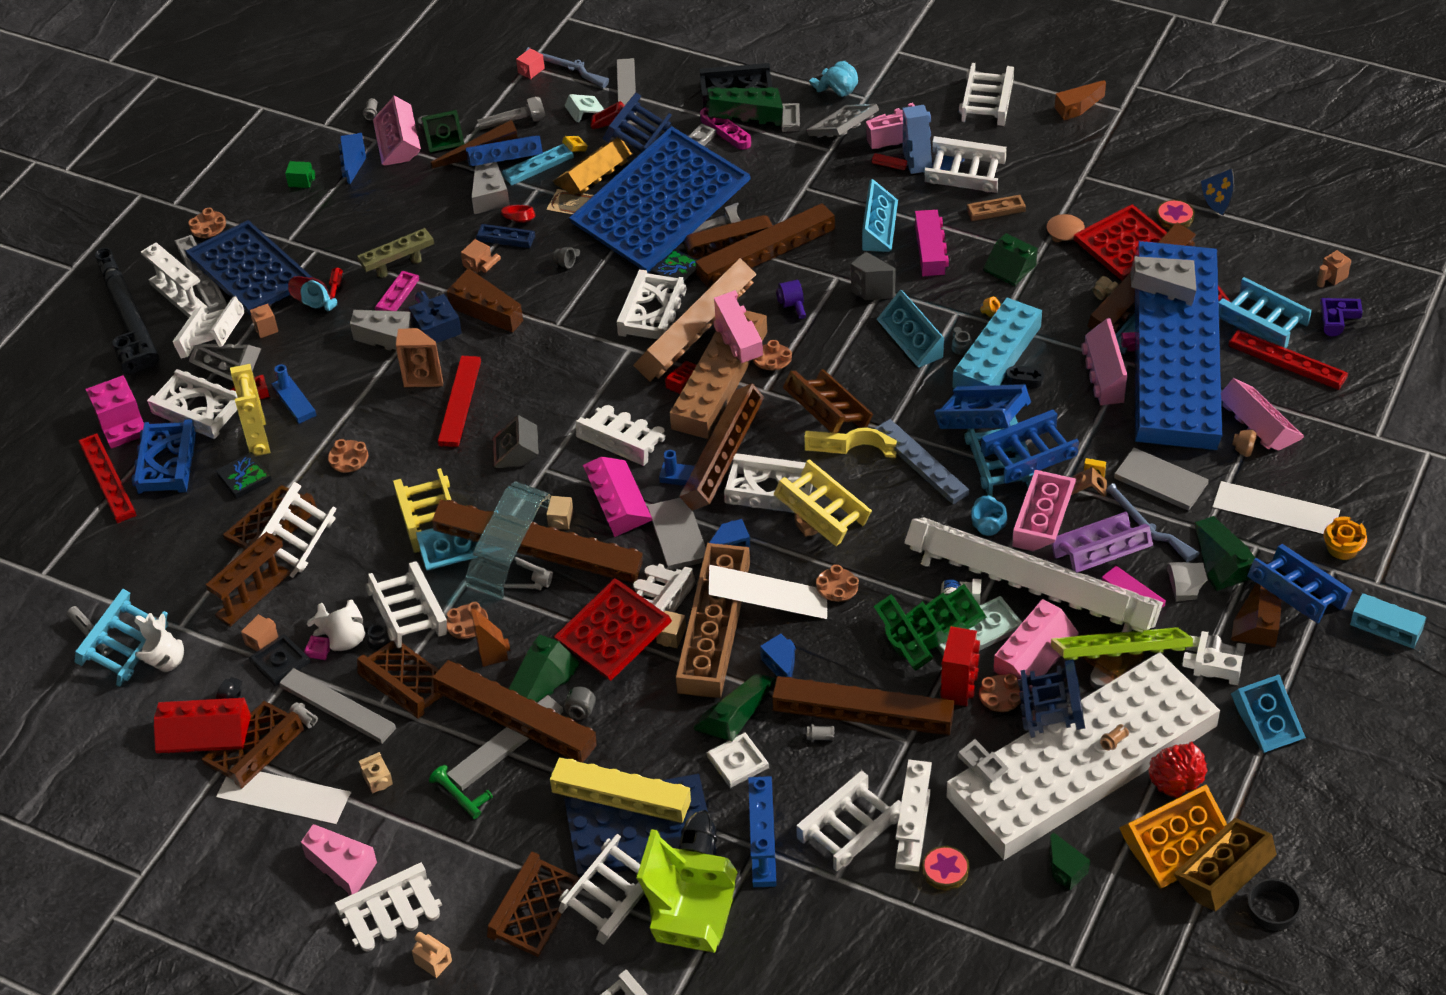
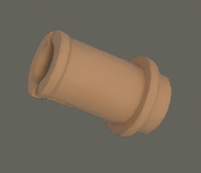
M1119 724L1111 732L1101 736L1100 744L1105 750L1116 749L1117 744L1129 736V731L1126 727L1120 731L1124 725Z

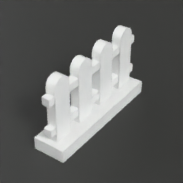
M610 405L597 408L595 415L590 419L580 417L576 421L577 438L643 466L648 462V452L652 453L654 446L659 441L663 442L665 440V430L660 426L654 427L652 430L648 429V423L643 419L637 420L634 423L631 421V415L627 412H622L617 416L614 414V408ZM608 420H611V422L607 426L603 425ZM625 427H628L624 433L620 432ZM642 434L646 435L641 440L637 439Z
M659 564L658 566H647L645 574L648 579H639L633 585L635 591L640 596L647 595L653 597V601L646 600L663 612L665 610L675 612L695 586L696 581L692 568L684 567L683 570L677 569L674 572L665 569L664 565ZM656 580L666 584L665 586H662L659 584H655L654 582Z
M421 862L337 901L335 905L345 927L350 925L356 937L352 940L355 947L360 945L363 951L369 952L375 947L373 938L382 935L386 941H392L397 936L395 928L402 924L407 930L413 931L418 927L417 917L423 914L429 920L438 919L440 916L439 907L442 906L440 899L434 900L428 888L432 886L431 882L427 879L426 870ZM415 894L421 906L414 911L407 897ZM392 904L399 915V918L391 921L385 909ZM369 915H372L378 927L372 931H369L363 919Z

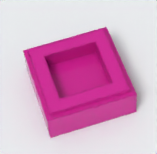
M311 636L304 653L309 658L326 660L330 651L329 638Z

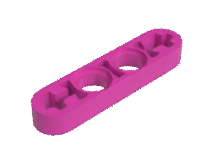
M706 108L700 111L701 122L708 127L716 129V133L740 150H746L751 147V136L732 121L708 117Z

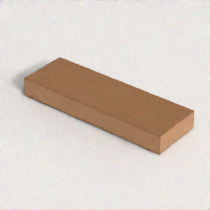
M1021 195L967 204V212L971 221L1026 212V206Z

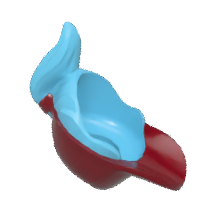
M294 276L288 282L289 293L305 305L312 308L324 306L326 311L332 310L337 305L336 298L329 295L326 285L316 278Z

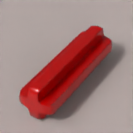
M875 153L872 157V163L903 171L906 170L908 161L905 159Z

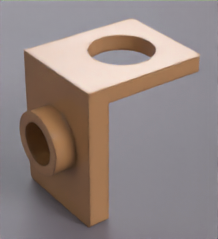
M1093 467L1070 477L1076 479L1071 495L1090 486L1103 497L1107 495V480ZM1097 479L1100 481L1102 488L1098 485Z

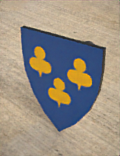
M1233 169L1201 181L1206 202L1215 212L1224 215L1234 194Z

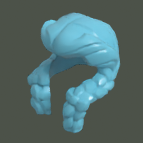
M845 61L837 62L833 67L824 69L821 73L823 76L820 81L816 78L809 80V83L813 88H816L817 92L826 90L830 85L832 90L840 97L848 96L858 84L855 68Z

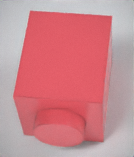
M528 49L516 59L518 73L529 79H532L545 69L543 54L532 49Z

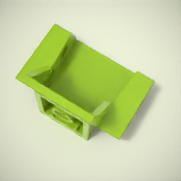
M651 829L636 878L650 904V930L653 936L660 943L715 953L717 945L719 946L720 940L723 937L733 901L735 880L738 872L726 857L672 848L660 837L657 830Z

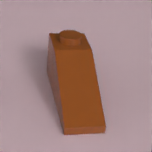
M1103 80L1056 93L1055 109L1063 120L1082 115L1105 96L1106 81Z
M471 609L478 651L483 667L508 661L507 652L511 651L508 638L503 639L499 628L476 609Z

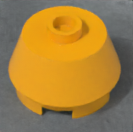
M1337 517L1333 519V522L1325 528L1323 533L1328 552L1333 557L1342 560L1355 557L1367 543L1366 529L1362 523L1359 525L1356 522L1350 521V517Z

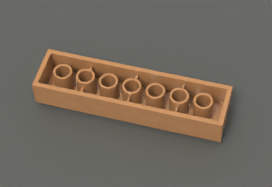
M739 258L647 349L633 366L650 382L655 377L659 379L713 325L715 321L714 298L736 290L738 294L737 299H739L754 283L752 279L756 273Z
M746 310L744 315L747 321H752L763 341L767 334V316ZM715 332L670 411L672 430L709 439L752 361L749 360L741 363L737 357H734L731 347L724 343L720 332Z
M707 543L677 670L676 684L677 693L721 698L742 601L709 595V565L748 573L750 553L749 547Z

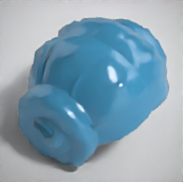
M990 495L979 497L971 510L972 525L982 535L992 536L997 534L1007 524L1008 517L1005 506Z

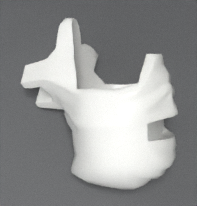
M348 600L345 608L334 611L331 614L327 613L324 604L320 603L318 604L315 616L307 621L308 627L314 623L319 627L314 631V636L326 634L329 637L330 648L333 651L352 649L362 642L365 637L362 625L363 619L353 600Z
M149 613L146 619L142 616H135L134 622L140 627V631L146 639L142 652H135V656L162 672L174 670L183 659L184 646L182 640H176L171 633L165 630L166 618L164 614L160 615L159 620H155L152 613Z

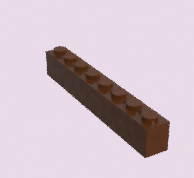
M821 203L695 261L696 275L710 288L739 258L750 268H753L835 230V215Z
M1177 222L1158 243L1195 246L1193 241L1196 234ZM1130 273L1091 314L1087 327L1094 329L1105 319L1110 318L1116 333L1120 328V324L1122 322L1125 323L1129 319L1131 312L1135 310V288L1131 287Z
M753 383L734 391L679 496L692 511L711 503L764 399V396Z
M447 660L433 676L435 692L577 762L583 763L597 746L596 732L591 728L584 727L574 722L571 718L556 713L551 708L543 707L537 704L536 701L527 699L516 691L501 686L496 681H490L481 674L464 668L459 663Z
M777 676L772 697L773 711L950 735L954 715V701L945 698L888 692L879 689L859 688L857 686L823 683L792 677Z

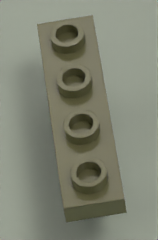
M426 228L358 255V262L366 272L376 269L377 276L383 278L388 275L387 263L407 255L410 256L412 263L417 264L421 262L420 250L433 245L434 240Z

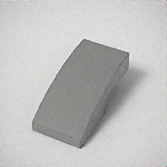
M976 739L957 754L970 769L990 783L994 782L1009 769L994 752L989 754Z

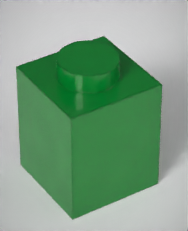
M289 162L285 172L288 187L310 188L311 182L315 179V171L312 170L311 162Z

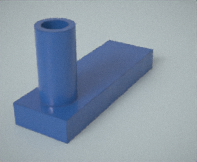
M282 364L277 365L274 369L277 381L271 383L273 390L298 424L317 416L315 409L291 377L288 376L286 366Z
M667 450L664 452V462L659 476L660 483L685 485L695 466L677 464L676 452L674 450Z

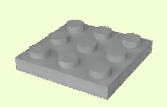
M877 104L845 105L808 128L807 133L809 136H817V138L834 135L841 137L847 134V130L850 128L853 129L860 126L861 121L874 117L873 114L879 111Z

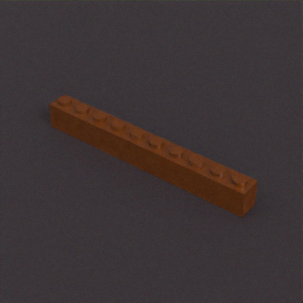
M440 499L432 519L433 530L633 584L637 581L643 562V553L634 548L627 549L619 547L615 543L600 542L593 537L585 538L578 536L574 532L566 533L554 527L540 526L532 521L525 522L513 516L498 515L494 511L479 510L472 505H460L453 500L445 501Z

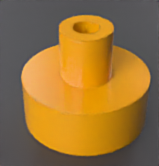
M996 297L987 298L984 300L980 310L983 314L986 313L989 317H993L999 309L1000 303Z

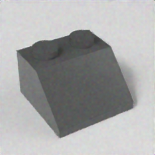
M868 252L863 253L851 263V292L864 300L893 299L895 297L896 268Z
M519 415L493 437L494 467L496 468L526 466L538 456L537 425Z

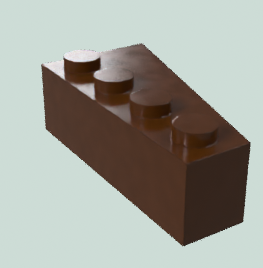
M469 268L447 290L448 301L456 311L512 333L523 322L521 304Z

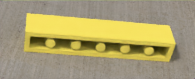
M559 758L550 778L552 793L683 823L691 802L690 788L682 784H672L660 779H650L638 774H628L617 769L598 767L595 764L577 762L574 759Z

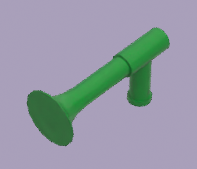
M442 765L434 770L429 777V783L437 782L444 786L473 819L478 818L481 814L478 807L493 798L491 792L486 790L476 799L470 801L450 781L446 774L448 769L446 765Z

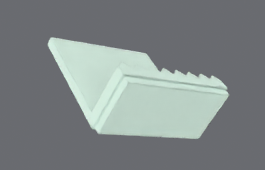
M570 94L565 104V107L577 122H580L584 112L598 113L604 110L595 96Z

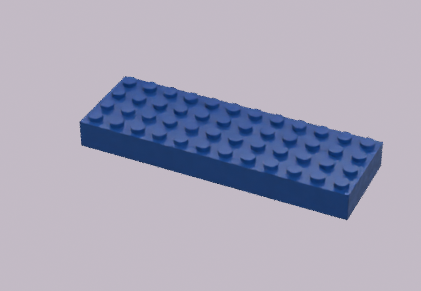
M1139 241L1135 254L1137 257L1194 260L1197 291L1193 304L1190 306L1186 305V301L1174 298V300L1168 299L1167 295L1157 292L1152 294L1135 288V442L1217 450L1222 437L1217 249Z

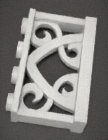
M639 269L617 320L618 335L626 337V334L659 339L670 328L671 322H674L676 309H679L681 305V297L685 296L686 285H684L683 277L672 278L647 274L646 270ZM669 289H674L673 293L667 292L670 291ZM656 297L663 307L646 314L645 308L639 304L647 303ZM654 323H660L658 327H654Z
M176 369L174 375L155 396L152 395L147 401L152 414L174 423H182L184 420L192 419L196 432L215 439L219 435V430L237 411L235 399L238 397L234 390H228L219 384H213L204 378H198L186 371L183 372ZM179 387L180 393L177 394L175 390ZM205 396L207 407H199L191 411L187 410L186 399Z
M736 453L724 490L725 503L794 513L793 510L773 495L775 490L766 492L757 485V482H762L767 478H775L779 483L785 477L793 483L801 477L806 463ZM744 474V478H737V475ZM807 482L805 488L800 487L799 489L809 496L813 485ZM746 483L742 484L739 488H734L738 484Z

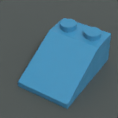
M1280 675L1239 688L1231 693L1239 715L1263 753L1306 738Z

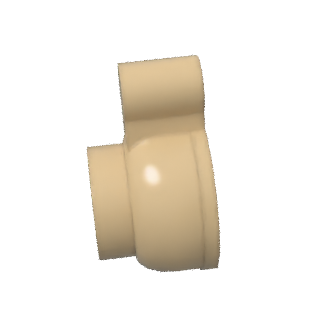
M1102 276L1097 280L1092 291L1099 300H1103L1115 290L1118 283Z

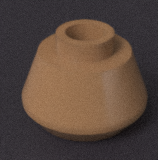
M1242 430L1239 434L1235 433L1232 444L1236 446L1235 450L1245 457L1250 456L1255 445L1257 433L1254 430Z

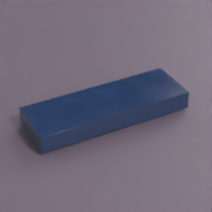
M481 224L476 240L530 248L535 238V231Z

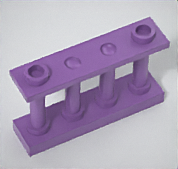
M1124 512L1058 535L1055 543L1051 545L1054 558L1070 555L1072 569L1077 573L1153 546L1150 526L1143 524L1131 528L1128 513Z

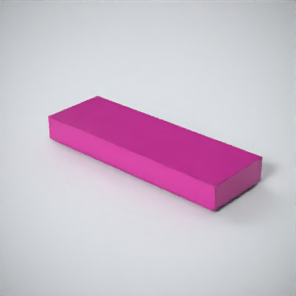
M401 271L375 306V311H397L418 283L419 275Z
M1118 566L1113 567L1102 577V581L1163 602L1162 607L1165 606L1166 600Z

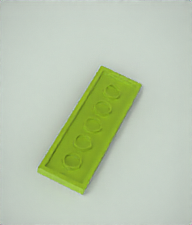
M1177 627L1144 630L1143 632L1130 631L1051 638V647L1066 660H1077L1080 656L1099 658L1100 655L1108 654V656L1115 657L1126 652L1139 655L1143 651L1149 650L1154 653L1164 652V649L1183 651L1185 647H1193V638Z

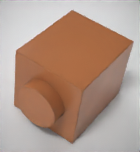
M268 304L250 310L254 328L260 338L278 332L275 316Z
M259 614L241 631L245 645L255 651H259L278 638L274 621L270 618H264Z

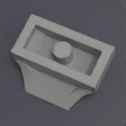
M1168 563L1167 570L1175 601L1196 600L1199 589L1207 581L1203 563Z

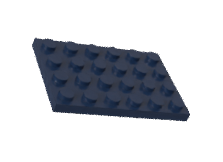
M249 220L186 250V257L231 298L236 296L249 315H251L250 310L265 304L271 305L291 295L288 290V282L292 277H312Z
M699 774L662 780L667 783L682 784L690 788L691 802L683 823L578 798H564L578 877L581 878L603 852L601 847L608 838L612 840L617 834L621 836L617 848L639 864H641L651 829L657 830L660 837L672 848L678 849L682 835L681 829L684 828L688 819L696 812L707 811ZM714 845L713 854H716V847H715V845ZM611 854L603 863L613 872L631 870ZM596 872L592 877L599 876L601 874L599 872Z

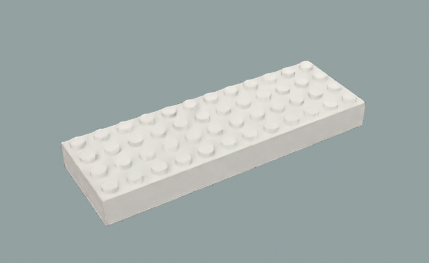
M1159 652L1081 700L1085 729L1076 730L1075 723L1071 724L1070 728H1066L1065 722L1043 726L1044 733H1039V730L1035 731L1034 738H1031L1030 732L995 752L1009 768L1004 774L990 783L968 768L947 781V798L1001 858L1005 860L1147 771L1150 767L1149 762L1151 758L1160 753L1162 749L1179 744H1189V742L1195 741L1217 727L1220 710ZM1071 706L1068 708V713H1072ZM1119 724L1124 725L1120 731L1126 727L1129 731V736L1119 742L1116 749L1105 750L1100 744L1101 736L1105 733L1108 734Z

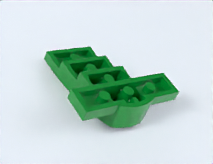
M965 584L947 596L944 592L927 605L922 601L906 615L892 594L874 606L886 625V635L893 649L900 656L907 658L915 671L934 659L928 650L947 642L950 626L970 629L987 618Z

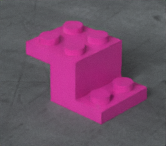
M124 375L86 389L99 425L111 449L140 438V431L143 430L144 422Z

